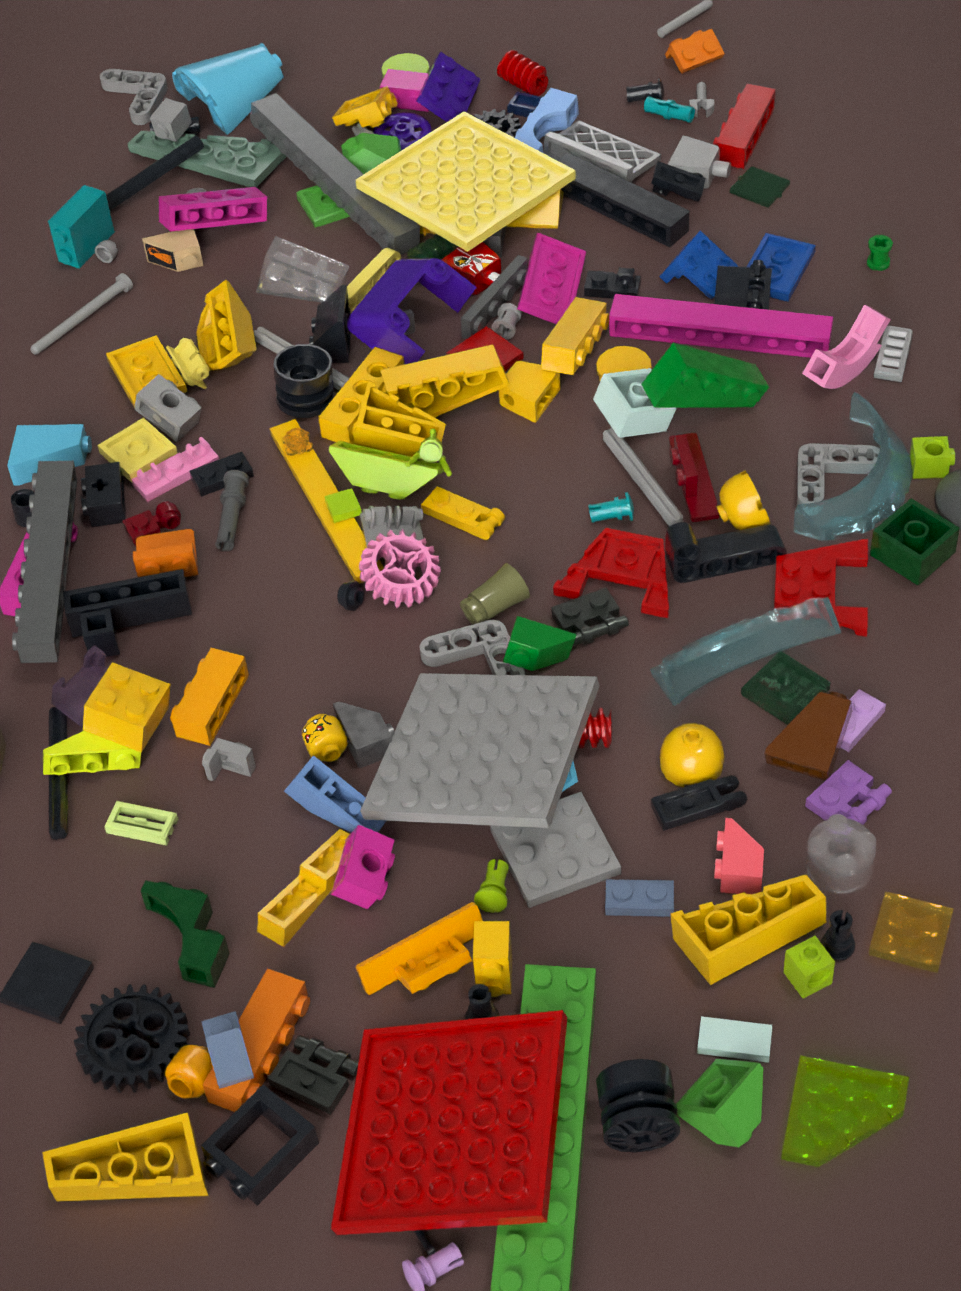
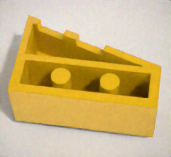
M368 381L356 424L353 444L412 457L415 452L419 451L422 441L430 437L431 429L436 430V438L442 443L446 424L417 407L412 409L399 402V397L393 394L389 396L376 389L374 383Z

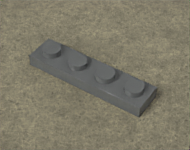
M518 255L461 317L462 338L468 339L483 329L492 317L498 315L497 312L501 305L510 301L521 285L523 286L527 271V258Z

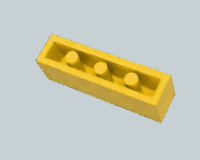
M575 297L542 344L541 369L574 375L578 367L583 366L586 355L588 353L591 354L594 343L596 341L599 342L602 331L608 328L609 314L606 313L607 303Z

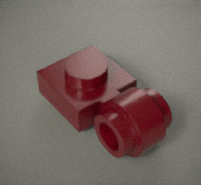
M164 501L156 507L154 516L150 510H147L122 521L126 532L136 547V539L140 536L161 533L160 528H176L181 522V513L174 503Z

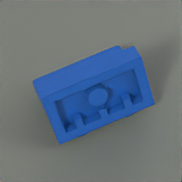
M699 231L659 277L667 284L674 276L679 279L684 275L708 298L713 299L715 297L718 266L738 267V265L704 233Z

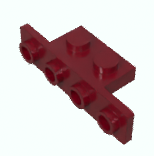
M697 433L670 436V460L672 466H676V482L678 486L682 487L691 521L699 522L719 519L720 514L716 508L718 506Z

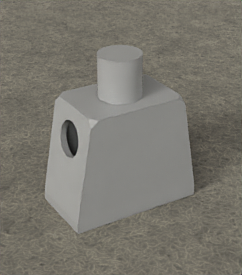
M684 135L668 165L706 178L704 188L710 187L715 176L728 178L731 171V163L719 161L720 148L718 146Z

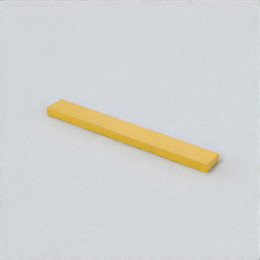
M294 419L269 428L271 437L354 580L363 583L360 579L359 563L362 560L363 550L367 549L364 533L354 517L336 523L333 522L324 496L339 491L298 422ZM380 560L376 562L379 571H382L384 567Z

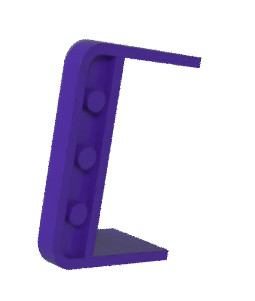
M437 258L396 260L347 320L349 331L371 349L377 347L404 356V365L418 362L425 353V350L404 335L409 328L410 320L407 314L397 307L414 285L419 282L458 313L477 288L447 263Z

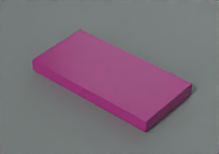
M537 233L517 310L557 324L577 295L586 251Z

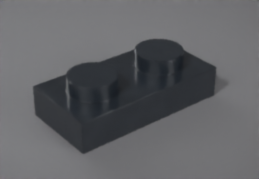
M242 451L189 471L191 480L201 497L225 488L223 478L227 471L239 470L246 473L249 479L254 477L253 469Z

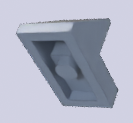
M236 1011L201 1021L219 1089L253 1079L254 1075Z

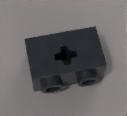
M120 462L85 466V478L81 479L83 496H86V499L81 500L83 515L89 516L92 527L123 523L122 520L126 519L125 481Z

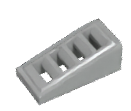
M895 326L886 327L881 342L882 346L879 350L874 378L902 382L912 342L913 331L911 329ZM883 365L897 367L898 369L883 367Z

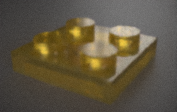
M885 891L869 955L938 973L954 909Z

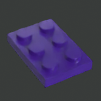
M440 51L434 60L416 102L448 122L460 113L467 112L480 78Z

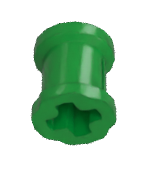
M875 235L869 239L870 255L867 257V266L870 269L883 271L889 268V251L893 246L891 238L885 235Z

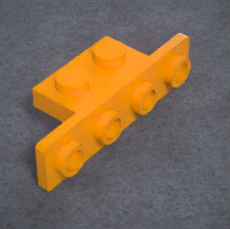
M471 902L357 964L356 970L365 992L371 995L399 980L413 994L428 988L433 982L448 974L457 972L462 966L471 962L470 953L462 944L474 938V921H483L478 906Z

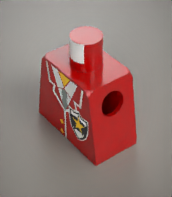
M483 242L468 252L458 247L441 259L477 287L472 295H478L483 292L501 274L500 257Z

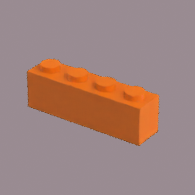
M267 968L238 1020L254 1078L219 1089L214 1068L212 1067L202 1085L209 1103L235 1112L264 1084L267 1076L271 1075L277 1066L284 1045L288 1046L295 1031L294 1026L299 1017L305 1016L308 1011L310 997H308L305 981Z

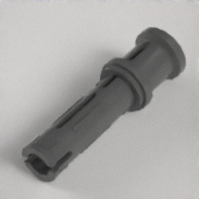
M239 470L227 471L223 478L225 488L220 495L223 508L215 546L219 550L222 542H224L222 551H231L234 548L240 508L246 502L244 492L249 484V476Z

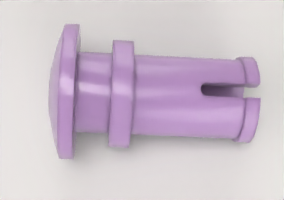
M452 1242L426 1258L424 1256L418 1257L414 1265L408 1259L403 1261L402 1268L413 1291H425L424 1285L432 1286L436 1283V1278L458 1266H462L464 1260L461 1258L460 1250Z

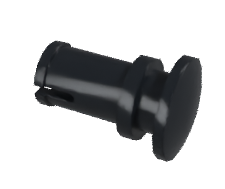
M658 78V83L653 84L650 81L647 85L626 87L628 103L646 100L648 96L664 100V86L661 78Z
M838 910L831 914L830 928H828L821 939V944L830 956L837 961L846 960L851 957L856 945L850 931L853 922L852 916L846 912L845 920H843V910Z
M477 984L470 988L468 992L470 1004L465 1014V1020L499 1016L498 1010L491 1002V991L488 992L489 988L486 985Z

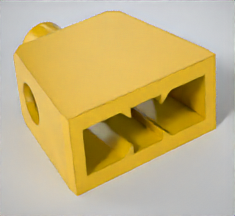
M517 361L506 373L510 385L499 389V402L501 406L536 423L560 391V373L543 370L539 364Z

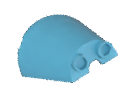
M263 43L176 68L172 73L176 90L188 101L196 96L208 106L214 124L227 135L251 112V103L264 98L284 78L280 69L282 67L280 58L275 53L271 55Z

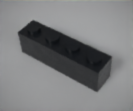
M183 569L63 591L65 615L72 637L83 636L80 614L108 608L111 610L116 629L192 615L189 591Z

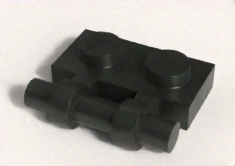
M607 587L551 607V615L561 630L576 634L573 646L581 643L585 646L593 643L597 637L608 634V636L617 634L619 629L629 626L627 617L619 615V606Z
M298 1035L294 1042V1048L302 1052L298 1056L286 1050L269 1076V1084L331 1115L349 1087L348 1079L340 1074L347 1072L356 1076L358 1062L351 1059V1054L343 1050L336 1052L324 1046V1042L315 1037L309 1039ZM319 1059L329 1065L327 1068L313 1063V1061Z

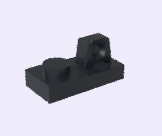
M657 161L651 184H653L652 191L667 196L672 191L684 198L699 202L706 178Z
M619 267L617 274H614V272L588 270L584 286V296L613 299L615 294L638 296L641 276L635 275L634 268Z

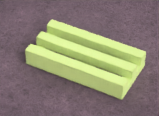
M116 801L105 824V830L108 834L167 846L169 842L168 836L172 835L174 831L173 825H176L179 819L177 813ZM119 813H121V814H126V815H131V816H136V817L130 818V817H126V816H121V815H119ZM146 819H151V820H156V821L165 822V824L150 822V821H147Z

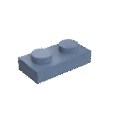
M606 879L605 915L671 917L670 913L674 912V881Z

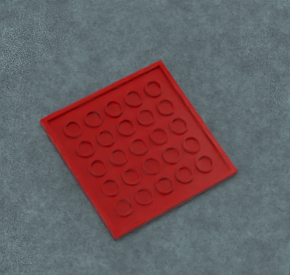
M558 1010L364 1029L331 1229L335 1234L349 1235L547 1223L568 1019L564 1011Z

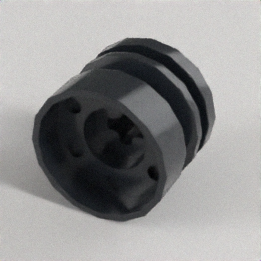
M297 344L287 347L277 354L274 358L273 367L276 382V402L280 410L287 415L297 418H311L321 415L334 398L332 358L329 353L319 346Z
M634 1059L613 1064L601 1071L596 1078L599 1107L603 1110L601 1112L603 1139L610 1148L620 1152L632 1153L652 1151L670 1144L679 1136L680 1123L677 1117V1105L673 1102L675 1091L672 1073L666 1064L656 1060Z

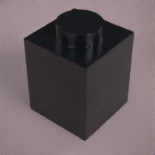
M110 608L80 614L82 635L89 659L95 660L120 654L117 631Z

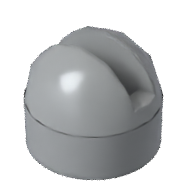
M104 240L95 247L96 256L104 263H110L118 253L115 242L111 240Z

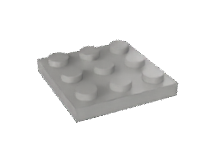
M582 792L559 799L549 828L490 825L491 833L509 866V870L528 908L621 874V865Z

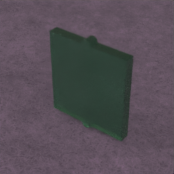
M751 166L742 176H738V181L730 188V193L769 208L777 198L782 197V193L790 185V180Z

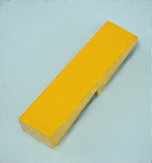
M339 829L300 865L299 876L258 912V933L283 947L286 946L333 889L346 838L350 835L349 833Z

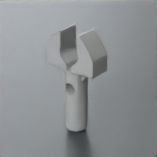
M699 82L696 86L697 99L689 100V106L695 107V117L698 118V110L701 107L706 110V117H709L714 112V99L706 98V84Z

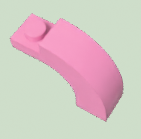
M864 305L844 340L829 351L816 349L802 374L824 388L836 389L846 385L858 376L873 360L882 346L878 341L891 319L872 307Z

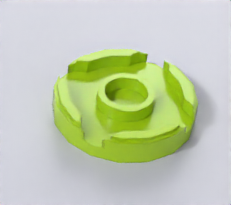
M397 54L383 63L382 76L384 78L388 69L429 73V64L424 57L417 54Z

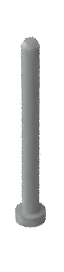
M124 273L118 275L116 283L31 346V352L34 355L41 353L120 292L130 291L133 288L130 278Z

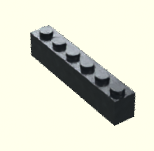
M568 152L557 160L576 170V179L561 188L564 196L668 247H672L689 232V210Z

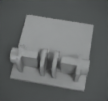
M369 506L368 509H363V513H360L366 545H368L370 540L376 541L379 533L386 537L390 530L395 535H399V532L403 529L405 536L409 537L415 532L416 540L423 539L419 520L423 519V510L417 509V506L402 507V511H400L399 506H395L394 513H392L391 506H386V509L385 507Z

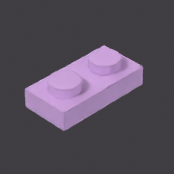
M860 689L849 699L852 701L853 712L841 744V748L847 752H850L885 712V703Z

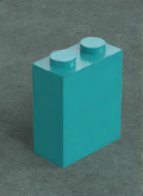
M83 185L48 220L58 261L79 269L95 253V247L100 242L108 240L115 232L105 191Z

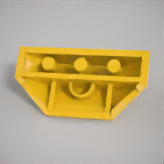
M225 280L206 294L204 301L206 305L201 313L196 332L199 354L205 360L210 371L237 365L257 350L251 315L230 282Z

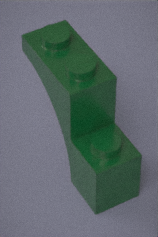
M145 880L140 892L146 909L170 920L182 934V950L178 965L183 980L215 988L230 953L225 935H221L215 930H206L213 914L208 894H204L197 889L186 890L173 887L167 882L156 883Z

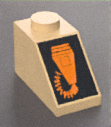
M194 229L172 231L142 239L146 258L150 263L177 272L203 266L200 246Z

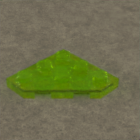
M800 1055L781 1159L819 1167L901 1118L905 1109L909 1077Z

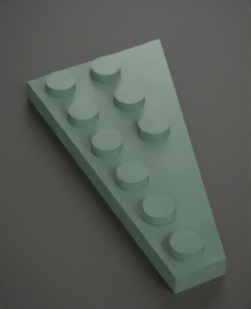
M140 131L127 144L129 152L159 160L194 137L195 134H186L184 137H180L177 142L156 136L154 131ZM208 135L207 139H201L204 148L178 166L246 187L257 188L287 156L282 154L267 139H262L261 142H247V139L243 137Z

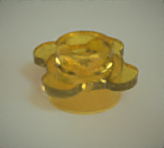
M301 428L289 430L282 438L283 444H286L287 447L285 449L286 454L293 456L310 452L313 449V444L309 442V432Z

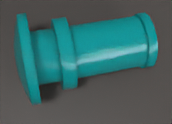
M625 492L626 498L624 499L614 497L613 501L588 504L591 522L595 523L596 521L617 517L618 520H622V516L628 515L630 521H633L634 506L630 494Z

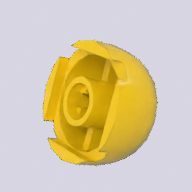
M746 470L732 476L723 484L719 493L721 505L716 507L723 522L730 521L734 528L738 530L771 524L765 508L762 509L763 506L759 494Z
M687 723L675 727L664 738L661 746L660 767L662 773L667 780L683 788L684 784L693 785L709 779L716 780L722 773L725 758L722 741L713 730L705 725Z

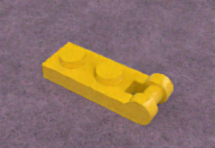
M438 486L421 504L424 514L484 540H488L493 535L494 528L499 527L505 520V515L500 509H489Z

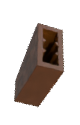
M831 691L829 694L819 692L766 747L764 753L766 763L826 781L832 774L853 712L852 701L848 700L847 696L838 692Z

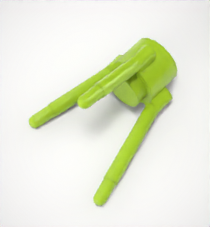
M435 429L430 430V437L422 441L419 451L415 452L405 462V467H410L421 458L429 463L439 461L446 475L451 476V469L446 461V457L442 454L443 445L436 438Z

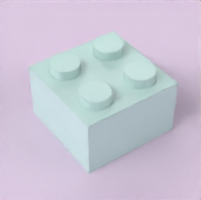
M651 368L603 374L593 400L619 438L666 432L676 408H654L641 385L652 371Z

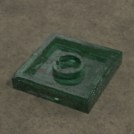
M779 651L741 688V695L788 725L819 692L827 693L830 690L831 682L784 652Z

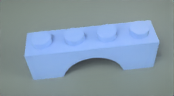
M550 88L547 94L540 99L536 109L529 114L523 127L517 130L515 139L543 153V145L539 140L550 131L567 129L579 115L577 95Z

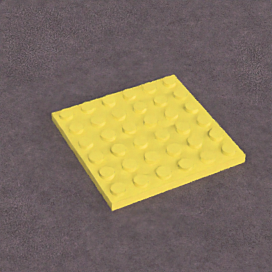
M462 112L357 178L356 188L468 252L575 180L576 170L476 117Z

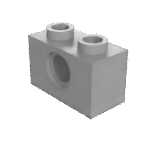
M158 374L137 393L134 409L170 438L178 442L199 423L202 407L199 406L194 398L188 397L181 392L172 381L166 380Z

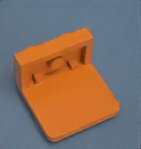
M192 529L138 537L136 539V551H133V561L137 576L143 577L183 569L185 577L199 575L194 531Z

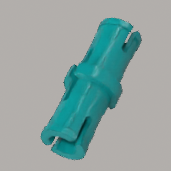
M648 96L644 102V112L661 115L667 120L674 118L691 123L695 116V107L678 104L675 100L668 99L665 101Z

